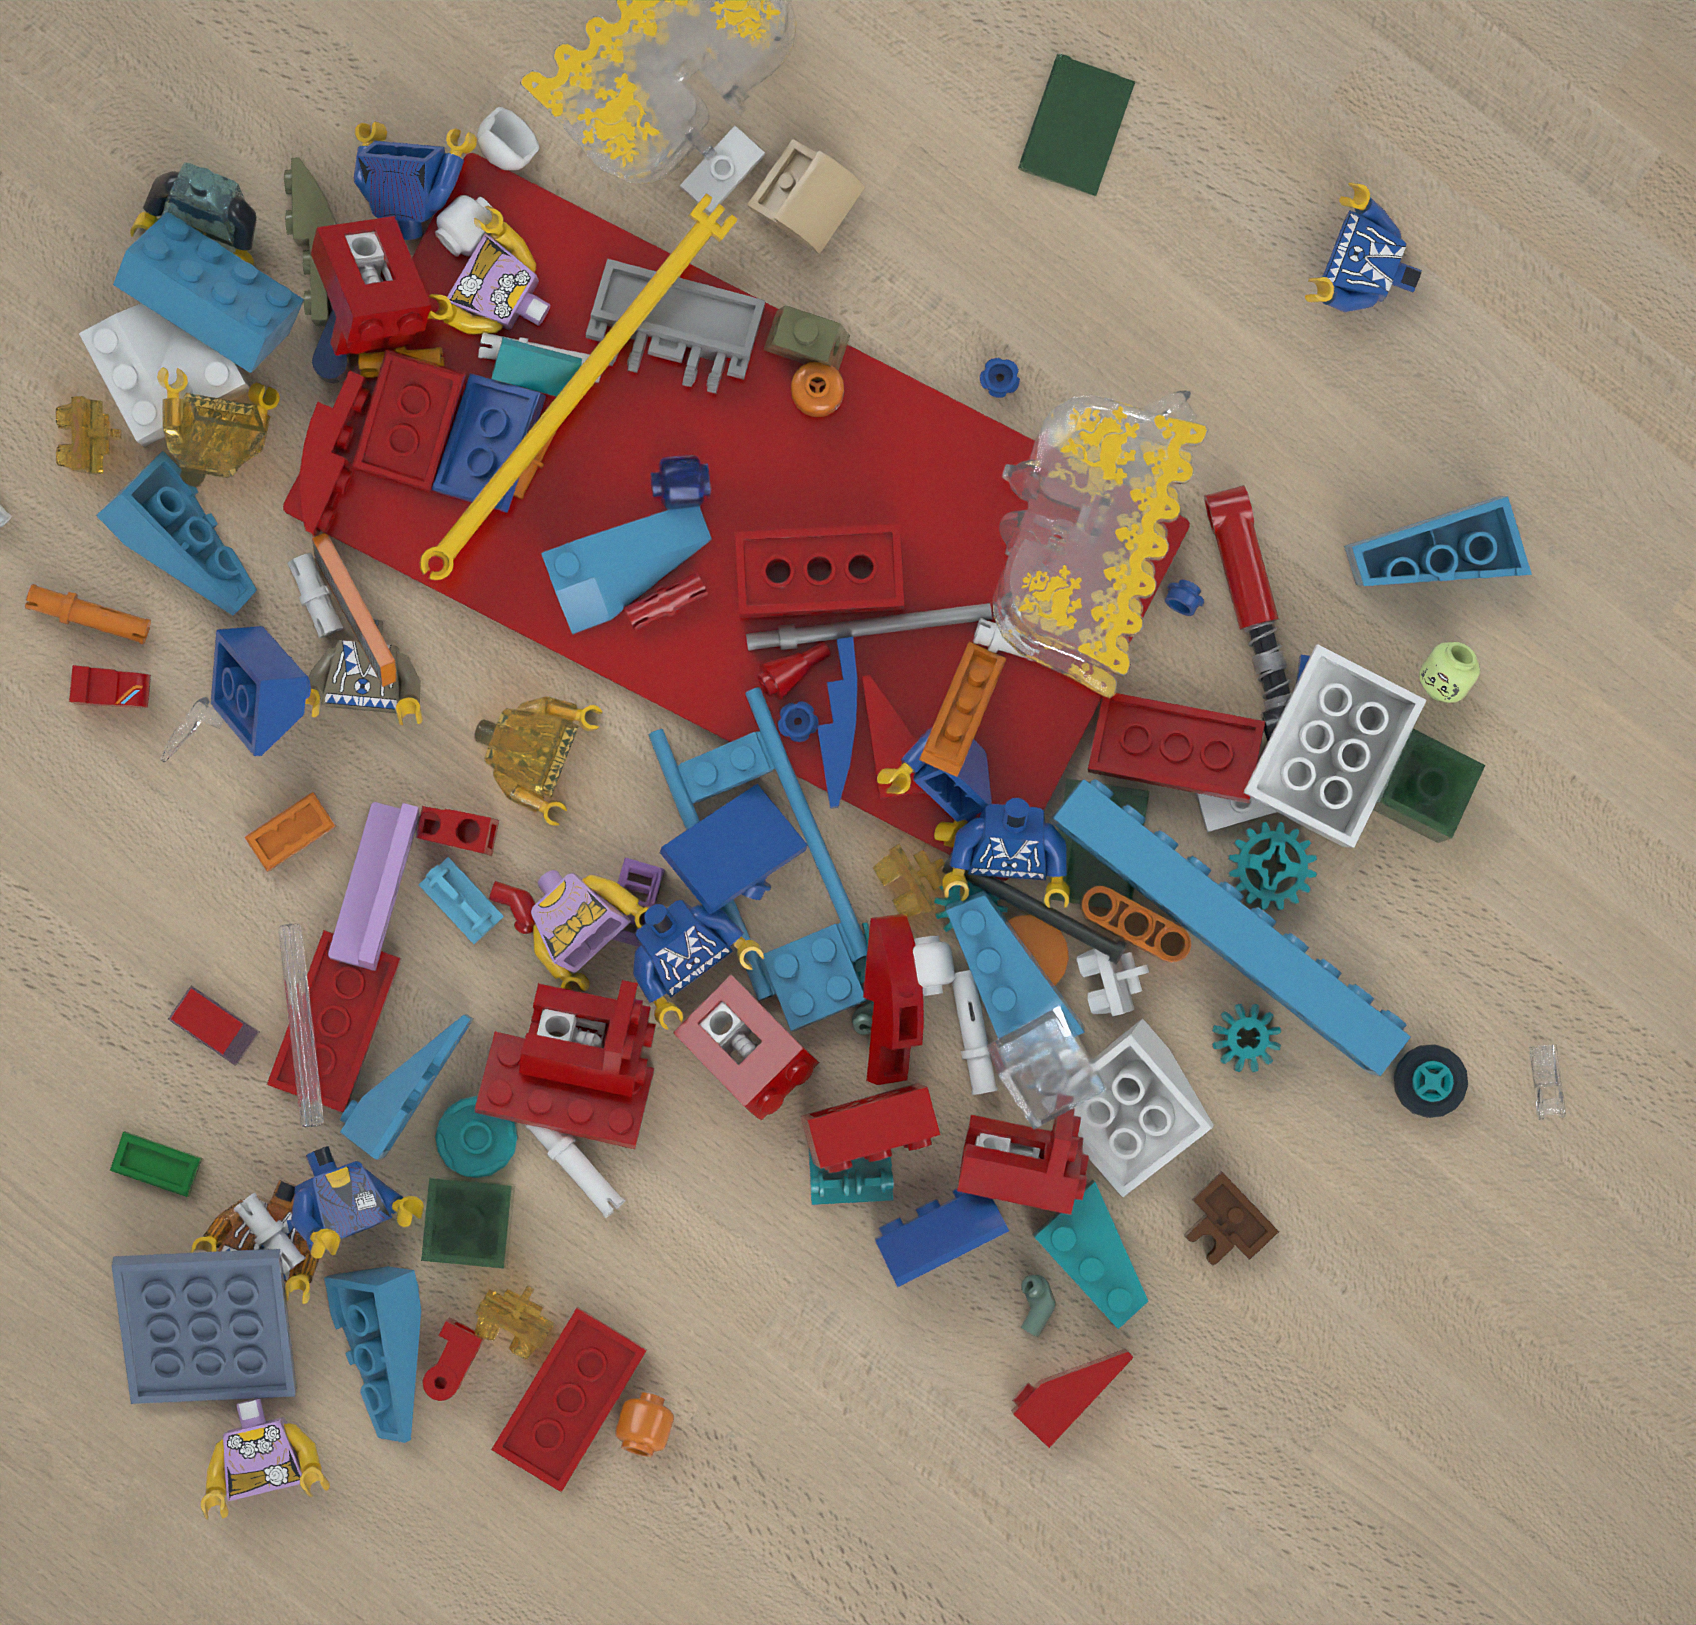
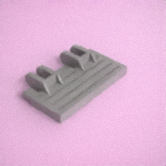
M607 259L591 312L586 338L601 342L607 326H614L656 271ZM678 277L630 337V339L635 340V343L628 358V370L638 372L647 339L651 337L652 340L648 354L682 363L686 347L692 348L682 385L692 387L693 383H695L701 357L714 361L712 372L708 376L706 385L708 392L717 393L727 358H731L727 375L744 380L765 308V300ZM618 354L610 362V366H613L614 362H616Z

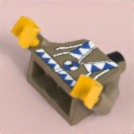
M373 619L382 635L383 621ZM338 640L337 646L328 649L311 670L308 676L311 693L309 698L305 700V704L313 706L312 717L319 715L320 699L322 698V705L325 707L397 714L399 725H403L404 716L415 714L417 724H421L423 721L420 707L421 680L409 657L400 653L397 646L387 645L395 659L397 678L396 682L382 687L358 640L357 642Z

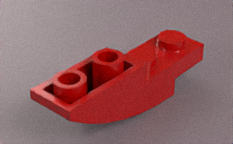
M350 370L333 408L317 402L303 446L299 488L301 512L305 531L314 537L318 536L321 530L325 532L329 530L336 514V509L332 508L334 500L338 493L344 494L350 484L353 472L348 469L351 463L346 458L337 455L339 449L344 451L347 449L354 433V428L350 426L356 411L360 413L364 411L371 394V390L366 389L369 383L366 378Z
M903 914L873 917L870 919L863 998L874 1002L866 1081L875 1085L908 1081L911 1047L923 1045V987L918 983L913 954V948L916 945L907 916Z

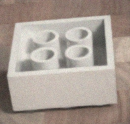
M142 303L116 313L79 333L135 440L143 447L180 429L183 413L186 410L189 411L186 425L191 423V414L197 404L185 402L188 394L230 402L247 393L250 388L242 370L237 364ZM162 367L166 368L169 372V385L176 381L177 368L182 370L188 379L185 389L179 392L178 426H168L167 389L163 388L157 379L158 371ZM198 405L199 409L196 412L195 419L197 420L204 416L208 410L217 408Z

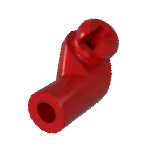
M495 881L489 900L510 906L516 920L514 922L515 929L522 934L532 933L533 927L536 924L531 914L532 907L535 905L532 895L526 890Z

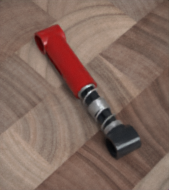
M1242 485L1204 495V503L1211 530L1216 537L1239 629H1245V632H1249L1251 641L1248 646L1253 648L1255 654L1252 657V662H1254L1256 674H1260L1257 680L1262 682L1265 692L1262 698L1266 699L1264 702L1266 711L1261 713L1262 721H1265L1264 732L1268 742L1292 695L1288 687L1291 680L1286 679L1284 669L1287 668V663H1285L1283 651H1279L1282 645L1277 644L1274 634L1277 628L1273 627L1272 624L1279 620L1254 528V515L1246 487Z

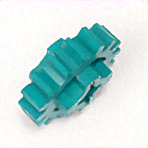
M1267 822L1261 823L1260 834L1258 835L1251 828L1245 830L1248 841L1235 840L1233 844L1240 852L1238 855H1228L1227 859L1237 863L1236 869L1228 872V877L1239 878L1240 883L1234 888L1238 891L1246 890L1248 892L1245 899L1247 904L1252 903L1256 898L1260 899V909L1262 910L1268 908L1270 901H1274L1277 910L1284 909V899L1286 898L1294 905L1299 903L1296 892L1300 890L1301 892L1309 893L1311 888L1304 881L1306 878L1317 876L1315 871L1308 869V863L1316 861L1317 856L1306 855L1304 851L1310 846L1311 842L1306 840L1299 843L1296 838L1300 830L1297 828L1293 829L1289 834L1284 833L1285 827L1282 822L1276 825L1274 831H1270ZM1269 839L1267 849L1259 855L1249 854L1250 849L1256 843ZM1285 843L1295 851L1299 864L1290 861L1285 853ZM1275 853L1276 863L1282 865V871L1275 872L1269 880L1268 869L1262 867V862L1270 860L1272 854ZM1245 869L1254 871L1260 880L1259 890L1251 884ZM1286 877L1296 879L1290 888L1275 894L1278 882Z

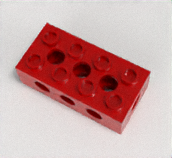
M900 523L735 532L740 618L904 610ZM858 559L866 560L871 564L873 571L867 578L857 579L849 572L851 563ZM822 561L830 566L832 572L826 580L815 581L808 575V569L814 562ZM774 564H784L789 568L790 576L786 581L774 583L768 579L767 571Z

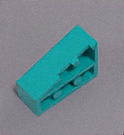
M1092 1179L1085 1187L1083 1200H1074L1071 1215L1056 1212L1032 1235L1115 1327L1119 1329L1149 1301L1098 1186Z

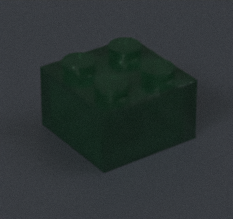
M1413 728L1373 810L1437 843L1452 839L1485 765Z
M439 1176L430 1177L421 1261L502 1269L508 1266L515 1184Z

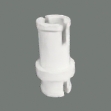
M983 618L979 620L973 639L974 644L988 646V651L996 653L997 650L1027 658L1030 661L1035 656L1039 642L1025 639L1027 633L1021 631L1022 635L1017 634V632L1013 635H1006L1011 628L1006 627L1004 621L997 620L996 623H993ZM1030 634L1032 638L1037 639L1039 635Z

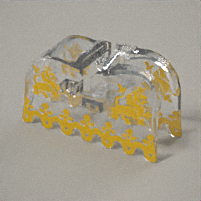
M616 0V5L620 12L618 21L609 22L601 16L589 18L584 28L589 40L587 48L578 50L570 43L558 45L553 53V59L558 67L556 75L547 77L540 71L532 70L521 77L520 84L551 113L601 170L629 184L654 183L666 178L680 167L695 148L708 161L717 154L709 139L702 132L709 122V109L687 80L700 70L723 99L741 116L746 112L744 101L750 97L747 92L771 76L785 62L794 46L797 20L792 1Z
M1093 395L1073 397L1053 408L1044 419L1040 432L1035 439L1029 460L1022 461L1017 465H1005L1002 478L1009 481L1011 489L1019 498L1028 502L1027 511L1007 513L1001 518L999 524L1001 537L1007 545L1005 554L1009 555L999 576L993 595V617L1002 638L1020 655L1064 674L1109 699L1115 695L1118 687V679L1115 675L1122 678L1125 677L1131 666V658L1128 654L1130 650L1128 637L1138 635L1144 625V620L1141 617L1143 604L1139 598L1146 599L1152 596L1156 590V581L1153 577L1155 575V566L1150 560H1160L1169 551V544L1166 540L1168 530L1161 522L1171 523L1177 520L1181 514L1180 493L1177 487L1172 484L1184 485L1194 475V468L1191 464L1194 457L1193 452L1181 448L1184 446L1197 447L1201 445L1208 433L1206 425L1168 417L1110 398Z

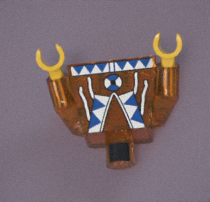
M279 1179L271 1200L258 1195L257 1198L276 1222L280 1220L285 1227L282 1230L305 1257L303 1261L295 1265L289 1272L283 1273L284 1282H286V1300H289L290 1293L293 1290L300 1289L303 1291L302 1304H306L310 1300V1283L313 1280L320 1258H314L311 1255L307 1242L291 1224L295 1186L297 1185ZM245 1199L238 1200L221 1212L209 1226L203 1237L197 1238L193 1242L189 1253H194L199 1249L206 1252H216V1248H219L218 1252L266 1249L263 1245L259 1247L254 1240L257 1237L234 1210Z

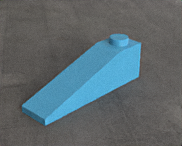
M162 451L120 490L96 516L125 546L233 616L257 589L234 550L224 546L214 528L218 523L212 513L206 515L197 501L195 495L198 493V490L193 481Z
M694 501L572 541L541 554L572 634L612 620L622 612L625 606H628L639 596L646 593L654 584L676 569L711 541L712 538L699 503Z
M467 1014L462 1015L365 1094L359 1103L352 1100L340 1117V1121L345 1123L340 1133L374 1159L385 1158L474 1019Z

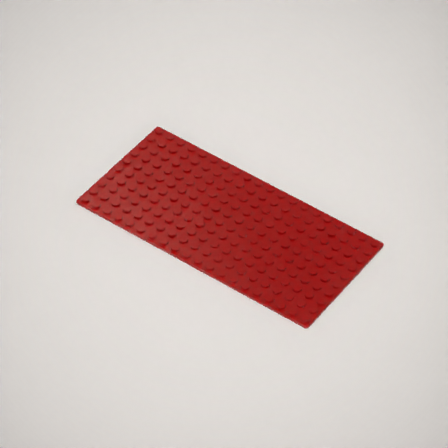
M468 153L463 159L464 163L445 206L434 214L412 256L428 297L431 294L447 297L471 256L463 254L459 256L453 255L440 242L435 234L438 230V215L461 195L469 196L474 200L482 197L492 208L501 213L503 222H506L524 239L536 262L535 274L539 280L532 294L551 305L546 317L539 326L519 315L510 330L502 328L497 333H493V335L517 340L520 337L527 338L528 342L590 355L600 341L586 338V332L607 259L657 272L670 256V253L509 170H503L491 164L487 159L476 153ZM689 264L679 276L682 279L754 297L692 264ZM429 297L432 305L430 311L436 313L439 309V303L437 300ZM765 302V308L744 380L727 375L731 358H727L717 393L708 392V387L706 386L708 376L712 372L714 365L713 360L701 357L695 383H693L692 387L682 385L692 348L686 347L682 363L648 354L652 340L651 337L647 339L638 372L629 371L627 365L628 358L635 343L634 339H629L618 352L613 366L608 365L601 374L599 383L594 382L556 430L541 460V463L544 465L542 468H537L523 500L513 496L508 513L493 509L453 559L454 565L451 573L441 580L428 579L431 572L441 571L443 561L440 557H431L428 561L430 569L423 574L419 564L421 556L426 550L438 546L472 502L444 495L434 490L428 492L352 467L378 377L366 378L369 382L366 389L371 390L370 398L362 413L356 411L350 426L354 428V433L345 451L339 449L337 455L346 458L351 463L348 470L352 471L353 475L344 494L338 493L334 500L332 508L336 509V514L327 532L321 530V532L728 742L760 731L745 695L747 691L760 687L796 777L827 793L818 728L814 733L809 734L807 740L795 742L791 740V737H785L781 734L778 728V721L781 720L780 711L786 704H797L802 701L813 707V714L818 717V726L833 723L827 682L843 680L837 639L824 641L831 655L810 667V670L782 699H779L775 694L768 696L761 687L757 675L761 673L760 664L796 653L802 654L822 641L797 644V648L781 650V646L748 650L746 634L778 630V626L795 624V628L990 603L992 619L986 621L996 623L997 620H1001L1009 628H1014L1013 622H1016L1018 626L1026 627L1029 634L1040 636L1039 630L1041 628L1040 620L1042 616L1037 626L1035 624L1032 626L1030 624L1026 625L1020 619L1022 616L1033 615L1037 607L1036 605L1032 614L1017 616L1019 605L1023 602L1025 596L1029 595L1032 598L1034 597L1032 594L1035 591H1045L1048 582H1050L1053 576H1059L1064 581H1067L1069 585L1056 589L1054 593L1060 589L1069 588L1071 586L1070 578L1075 580L1078 577L1082 578V581L1079 583L1081 588L1073 589V594L1069 596L1070 604L1068 605V607H1073L1071 601H1076L1080 598L1082 608L1075 609L1073 613H1066L1067 619L1070 615L1077 619V622L1074 623V628L1069 629V632H1064L1060 637H1055L1054 632L1055 642L1059 639L1064 643V646L1061 647V652L1058 653L1055 649L1044 650L1045 644L1039 642L1035 656L1030 661L1027 658L997 650L996 654L1007 659L974 736V740L987 754L992 804L1005 805L1012 798H1020L1025 800L1029 807L1045 810L1103 697L1102 693L1066 675L1065 670L1077 666V671L1081 672V665L1088 664L1089 671H1086V675H1092L1094 672L1092 658L1078 651V647L1082 644L1077 634L1083 630H1089L1090 635H1094V628H1101L1100 624L1104 622L1103 617H1100L1099 621L1096 622L1091 615V610L1096 607L1090 598L1091 594L1101 591L1104 597L1107 595L1106 590L1112 589L1114 595L1111 596V599H1117V593L1113 587L1116 579L1112 578L1109 581L1105 577L1103 570L1109 567L1103 563L1102 555L1112 552L1114 556H1118L1117 550L1123 549L1125 555L1122 556V559H1129L1128 549L1125 547V543L1128 540L1124 539L1123 542L1118 540L1115 531L1120 528L1116 518L1121 515H1127V519L1130 520L1132 519L1131 514L1137 513L1139 519H1136L1135 522L1142 524V513L1138 508L1142 501L1134 502L1130 496L1131 489L1121 485V488L1115 487L1112 491L1103 492L1102 487L1103 497L1104 495H1109V499L1114 501L1112 505H1108V511L1103 510L1102 506L1089 505L1091 498L1088 494H1080L1069 488L1071 486L1069 475L1063 474L1065 482L1060 481L1059 478L1055 480L1048 479L1051 473H1058L1056 465H1059L1062 471L1072 474L1076 488L1082 490L1087 487L1089 468H1087L1085 475L1082 472L1077 474L1075 470L1071 471V467H1067L1068 463L1065 462L1069 459L1068 457L1063 458L1062 454L848 344L839 368V373L844 383V396L840 406L833 413L824 417H812L804 414L796 407L792 399L791 382L797 370L805 364L764 351L776 311L779 310ZM428 318L425 331L415 333L413 343L404 345L406 350L441 347L443 350L441 357H444V367L466 373L447 437L448 441L470 373L491 379L496 360L478 358L481 346L492 348L490 344L481 343L482 334H466L444 323L443 319ZM607 326V329H606V332H605L604 337L606 336V334L610 331V329H611L612 327ZM380 348L368 350L365 353L385 352L386 349H391L395 351L396 348ZM358 360L352 372L360 375V371H363V369H359ZM809 386L811 391L815 393V388ZM825 386L820 388V393L825 389ZM542 393L546 398L539 418L557 396ZM299 472L283 503V510L286 514L303 522ZM1107 480L1105 484L1111 485L1110 480ZM698 501L712 540L632 603L638 602L657 592L655 588L661 585L665 588L696 571L709 595L676 610L677 614L672 617L666 615L660 619L658 618L636 631L623 609L621 613L608 622L572 634L541 553L614 527ZM1179 514L1173 519L1161 518L1155 522L1163 527L1165 531L1164 539L1168 544V550L1164 556L1159 558H1144V561L1149 563L1153 569L1152 577L1155 581V589L1148 596H1132L1141 606L1139 614L1141 619H1143L1189 530V520ZM900 523L904 610L759 618L739 617L735 532ZM1153 545V546H1152V548H1158V547H1159L1158 545ZM863 559L855 560L849 566L850 574L857 579L867 578L873 571L871 564ZM822 561L814 562L808 569V575L815 581L826 580L832 572L830 566ZM780 563L772 565L767 571L768 579L774 583H782L790 576L789 568ZM1063 565H1066L1067 570L1070 571V574L1066 576V580L1059 573V570L1063 569ZM1037 571H1042V574L1048 572L1046 576L1049 577V580L1046 583V587L1043 590L1034 589L1029 592L1032 578L1036 576ZM1029 572L1032 576L1029 585L1026 588H1021L1023 585L1028 584L1023 582V578H1029L1027 576ZM1041 575L1040 581L1044 582L1046 578ZM1140 582L1139 587L1146 586L1144 582ZM1018 597L1020 602L1017 607L1016 612L1010 613L1011 609H1016V607L1011 606V603L1013 601L1018 603V601L1015 600V598ZM1131 620L1127 621V625L1133 624ZM979 621L853 637L857 671L856 729L850 768L841 800L950 855L953 847L945 846L944 841L936 840L934 833L940 822L954 823L955 820L927 793L880 800L862 676L870 675L916 741H918L928 729L933 727L964 651L969 642L973 643ZM1101 628L1102 634L1099 637L1104 638L1106 635L1105 630ZM1122 633L1119 636L1124 638L1129 646L1135 633ZM976 644V645H978V646H980V647L985 648V649L988 650V646H984V645H981V644ZM1115 659L1113 664L1118 665L1120 662ZM1102 664L1103 671L1113 677L1116 671ZM1101 682L1100 688L1106 687V685L1103 682ZM795 718L794 724L801 725V718ZM996 877L1001 881H1006L1009 879L1007 877Z

